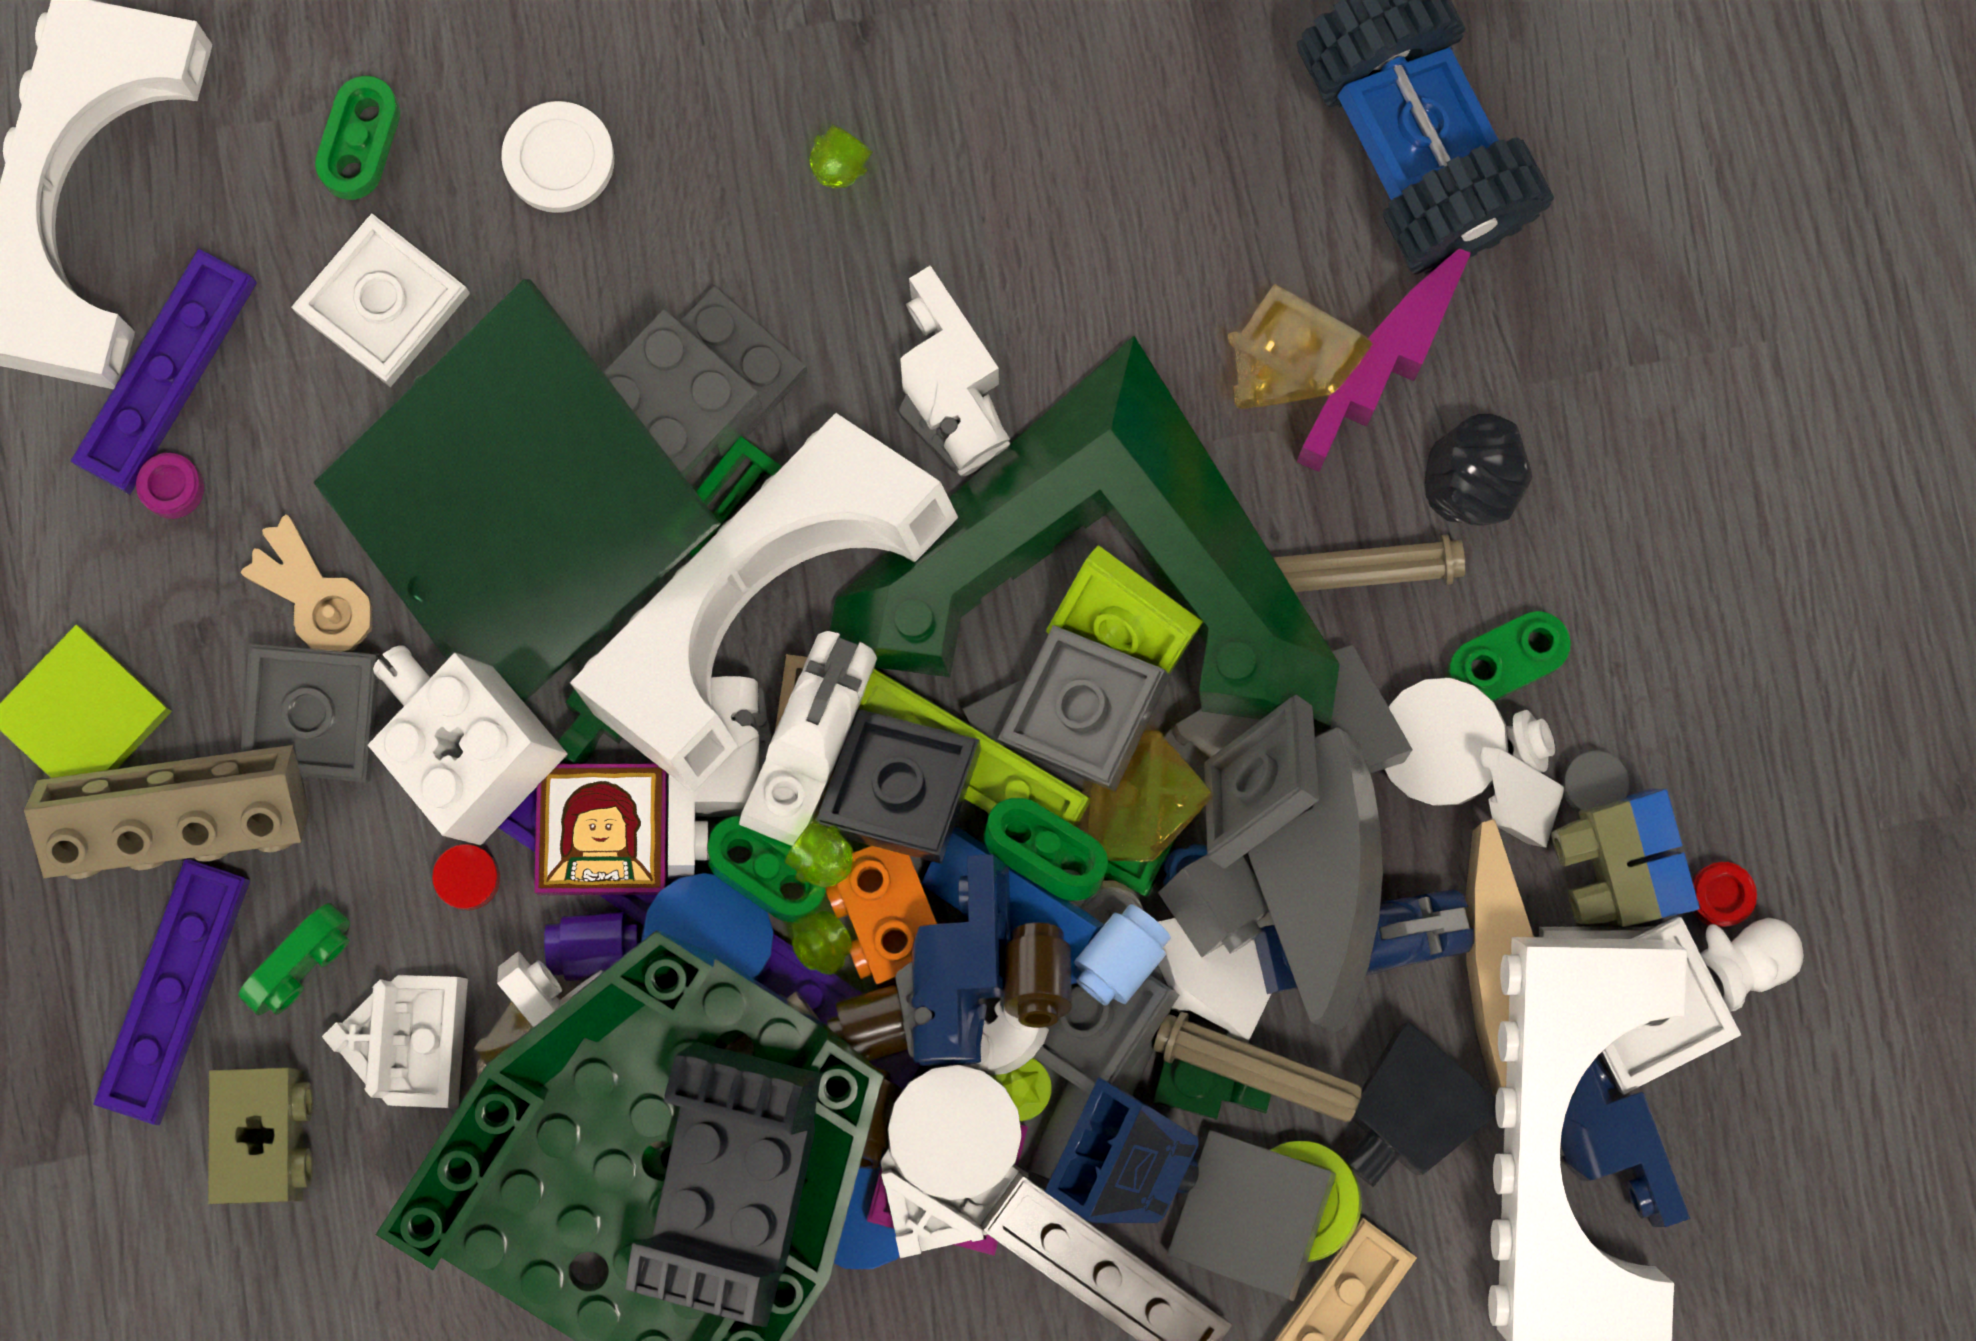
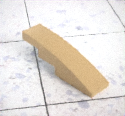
M1495 819L1481 823L1472 831L1465 900L1468 904L1466 914L1469 927L1474 928V944L1471 950L1466 953V963L1475 1028L1494 1096L1497 1094L1499 1087H1506L1507 1062L1501 1061L1498 1051L1500 1023L1502 1021H1509V995H1504L1501 988V962L1504 955H1511L1512 937H1534Z

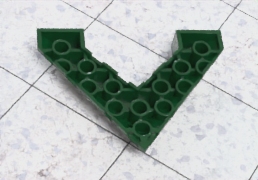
M1135 336L1130 338L1014 440L1007 449L998 454L949 498L958 518L916 562L900 554L888 551L840 593L835 600L830 632L839 633V638L859 645V642L870 647L877 657L875 668L950 678L961 617L981 604L980 599L1010 577L1012 580L1016 579L1054 552L1053 547L1082 526L1086 529L1101 517L1107 515L1117 530L1124 534L1142 557L1143 563L1170 598L1203 622L1197 631L1206 642L1199 688L1202 712L1261 720L1290 697L1297 695L1312 705L1314 727L1331 729L1340 664Z

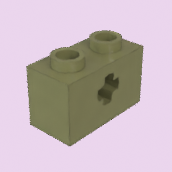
M264 1068L209 1071L208 1204L303 1201V1188L310 1187L313 1176L310 1148H303V1121H310L312 1117L313 1093L310 1082H303V1070ZM262 1125L263 1127L274 1129L273 1143L253 1144L251 1139L253 1129H262Z

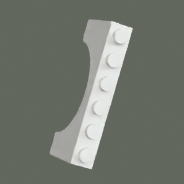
M51 0L48 13H42L37 22L35 40L38 49L32 70L29 69L24 73L20 83L19 98L22 106L16 127L9 129L3 145V157L6 163L0 181V366L114 389L125 371L135 331L118 314L104 311L78 297L68 282L62 269L56 244L55 223L60 192L65 178L80 151L101 128L113 119L136 107L156 101H198L213 44L197 21L92 0Z
M835 413L818 431L814 432L806 440L804 446L775 475L764 482L761 489L732 519L726 521L720 527L717 534L687 564L678 569L668 584L643 609L637 611L632 616L628 624L599 654L593 656L586 663L583 670L570 683L598 719L694 793L738 747L714 711L711 698V675L716 653L723 636L745 604L761 588L789 568L810 558L836 550L876 548L892 551L916 562L953 524L958 516L939 480Z
M1512 937L1511 955H1504L1502 958L1500 980L1503 994L1509 995V1021H1502L1500 1023L1498 1051L1501 1061L1507 1062L1506 1087L1498 1088L1495 1108L1497 1124L1499 1128H1505L1504 1154H1496L1493 1164L1494 1188L1497 1194H1502L1501 1219L1493 1220L1491 1227L1492 1255L1495 1260H1500L1499 1285H1492L1489 1290L1488 1310L1492 1326H1497V1330L1506 1341H1672L1674 1283L1656 1266L1625 1262L1603 1252L1589 1241L1573 1216L1567 1201L1560 1168V1142L1565 1113L1571 1096L1589 1065L1610 1043L1624 1033L1654 1020L1685 1017L1687 949L1669 940Z

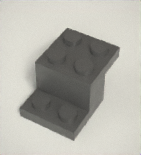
M714 286L680 322L663 309L576 402L586 414L668 487L674 490L710 451L722 460L740 436L746 439L801 381L808 371L803 362Z

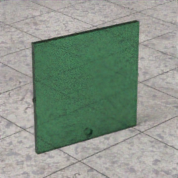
M523 279L425 375L416 377L413 382L414 386L313 482L444 657L448 660L454 653H458L493 666L523 702L530 698L601 632L610 631L614 626L613 621L720 525L716 517L531 279Z

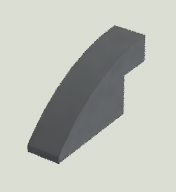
M1339 727L1315 737L1319 801L1312 805V809L1298 815L1248 852L1310 1022L1332 1032L1346 1027L1355 1008L1370 964L1379 921L1383 876L1381 826L1373 782L1360 742Z

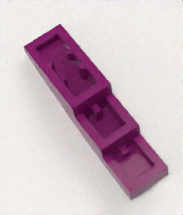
M1460 248L1411 289L1368 337L1332 389L1301 449L1297 463L1320 472L1344 417L1367 427L1391 372L1415 381L1470 257V252Z

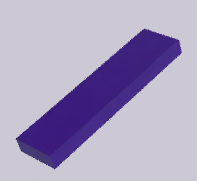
M200 249L197 250L70 462L131 495L136 486L137 475L141 467L156 453L256 286L257 282L253 277Z
M184 859L93 1105L153 1125L161 1124L250 880L189 859Z

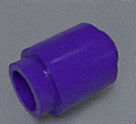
M624 912L565 916L561 918L559 924H546L544 933L546 967L553 976L564 975L566 982L587 980L600 970L605 971L641 943L639 925H628Z

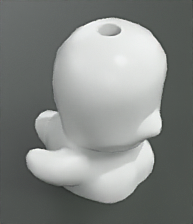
M1765 918L1753 922L1732 942H1730L1719 926L1711 924L1708 926L1705 935L1708 949L1700 953L1729 1012L1736 1011L1743 1006L1746 994L1750 990L1763 992L1789 981L1800 971L1804 958L1802 942L1797 932L1786 922L1773 918Z

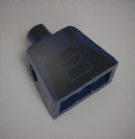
M1098 1077L1044 1192L1088 1222L1158 1223L1165 1217L1176 1192L1186 1193L1190 1191L1198 1180L1199 1167L1193 1158L1198 1148V1137L1106 1079Z

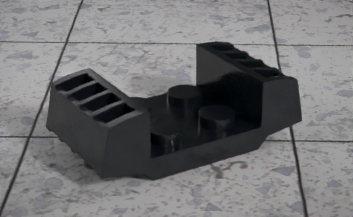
M694 1042L675 1055L663 1102L680 1106L653 1236L632 1244L625 1290L750 1325L768 1326L779 1279L788 1261L814 1140V1116L822 1073L700 1042Z

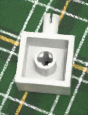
M399 645L393 647L383 654L393 667L389 669L382 660L378 659L373 670L374 674L386 684L404 707L368 746L442 836L482 845L537 785L564 759L567 752L493 666L454 653L430 678L412 657L411 652L406 646Z

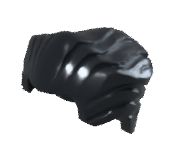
M1477 414L1469 417L1435 442L1430 450L1427 462L1425 489L1429 506L1437 514L1449 522H1465L1476 526L1500 523L1511 518L1532 480L1530 462L1528 461L1517 425L1501 416Z

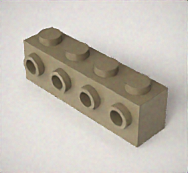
M293 745L37 780L24 813L43 878L66 875L71 879H83L107 869L130 866L134 870H148L160 866L165 861L194 858L198 861H212L222 858L230 852L258 849L262 852L281 851L292 844L302 842L309 816V808Z

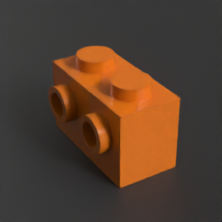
M870 846L828 863L834 879L826 882V894L836 918L839 919L849 915L858 939L848 942L847 946L860 979L873 975L880 989L895 983L897 972L912 961L913 943L918 928L920 926L934 925L937 922L910 856Z

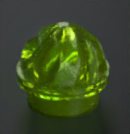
M832 123L824 136L817 134L813 140L815 143L810 154L809 163L817 181L823 186L847 188L861 175L865 176L869 169L865 166V163L873 151L836 124Z
M813 820L804 829L785 859V863L797 871L796 879L801 883L809 882L826 888L838 884L849 876L853 861V848L840 834L841 829L835 825L826 828L816 820Z

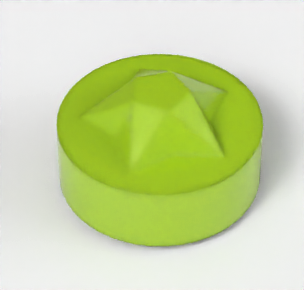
M1031 1058L1020 1068L1006 1074H988L1005 1087L1018 1109L1019 1121H1026L1036 1117L1047 1106L1051 1096V1080L1046 1069L1037 1060Z

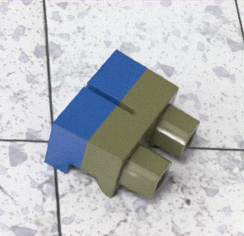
M1651 788L1629 795L1622 800L1579 811L1580 820L1573 821L1551 832L1556 855L1561 865L1567 866L1592 859L1598 882L1568 890V899L1576 923L1594 924L1609 922L1610 924L1626 927L1700 909L1685 853L1670 850L1683 845L1667 789ZM1644 857V859H1641V860H1638V861H1634V862H1631V863H1627V862L1630 861V860H1634V859H1637V858Z

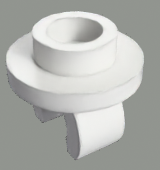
M1528 710L1515 713L1513 716V726H1507V738L1514 747L1512 756L1540 773L1546 771L1548 768V757L1555 754L1554 739L1548 724L1544 719L1536 720Z

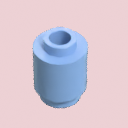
M1130 904L1122 914L1115 912L1076 958L1074 963L1082 972L1076 981L1089 995L1105 1006L1112 999L1126 1004L1166 956L1163 948L1171 939V936L1153 917L1139 907Z

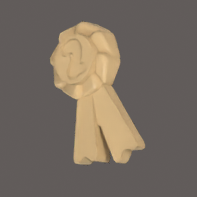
M287 515L283 516L278 527H269L262 530L264 537L283 561V565L277 563L260 549L254 548L252 564L243 568L241 574L249 581L295 603V631L310 648L346 652L354 651L367 637V634L372 631V606L369 597L348 578H323L294 521Z

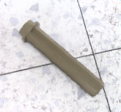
M1448 534L1441 535L1440 542L1273 557L1294 592L1442 578L1445 585H1452L1453 578L1465 577V556L1462 540H1450Z
M1181 1012L1178 1017L1167 1014L1161 1023L1155 1040L1154 1050L1164 1054L1165 1062L1172 1063L1174 1058L1343 1122H1350L1355 1116L1362 1096V1088L1358 1084L1188 1021L1189 1014Z

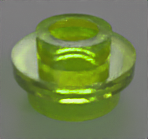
M820 911L816 915L810 913L797 919L793 924V950L805 967L826 975L834 974L843 967L845 957L850 954L852 949V941L847 929L835 915L827 911Z

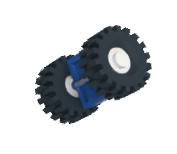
M1341 0L1333 5L1335 10L1331 13H1322L1314 20L1316 26L1306 28L1301 34L1303 39L1297 41V51L1319 94L1328 107L1333 108L1338 104L1339 108H1344L1391 199L1388 203L1389 208L1383 211V218L1413 274H1420L1421 272H1424V274L1431 273L1459 248L1470 252L1469 258L1477 255V252L1487 247L1490 249L1501 243L1500 240L1504 237L1513 236L1522 230V225L1533 222L1541 216L1539 212L1549 208L1551 205L1550 201L1554 200V196L1526 142L1519 138H1511L1507 142L1505 139H1498L1452 51V45L1459 43L1463 38L1462 33L1465 32V26L1451 0Z

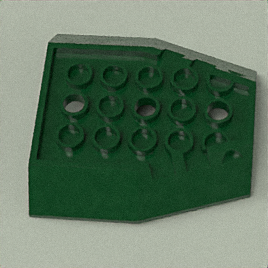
M656 930L486 1064L375 1235L431 1270L435 1269L441 1258L574 1341H790L830 1280L882 1083L883 1073L827 1025L724 959ZM731 1030L742 1031L751 1038L754 1044V1051L751 1056L822 1073L814 1116L815 1135L788 1261L779 1279L767 1327L750 1325L625 1290L632 1244L653 1236L666 1174L654 1173L647 1168L643 1161V1152L654 1142L665 1141L672 1144L679 1116L680 1106L663 1102L675 1055L694 1042L715 1047L717 1039L723 1033ZM584 1252L597 1253L607 1262L609 1273L602 1281L595 1284L580 1282L571 1271L572 1260Z

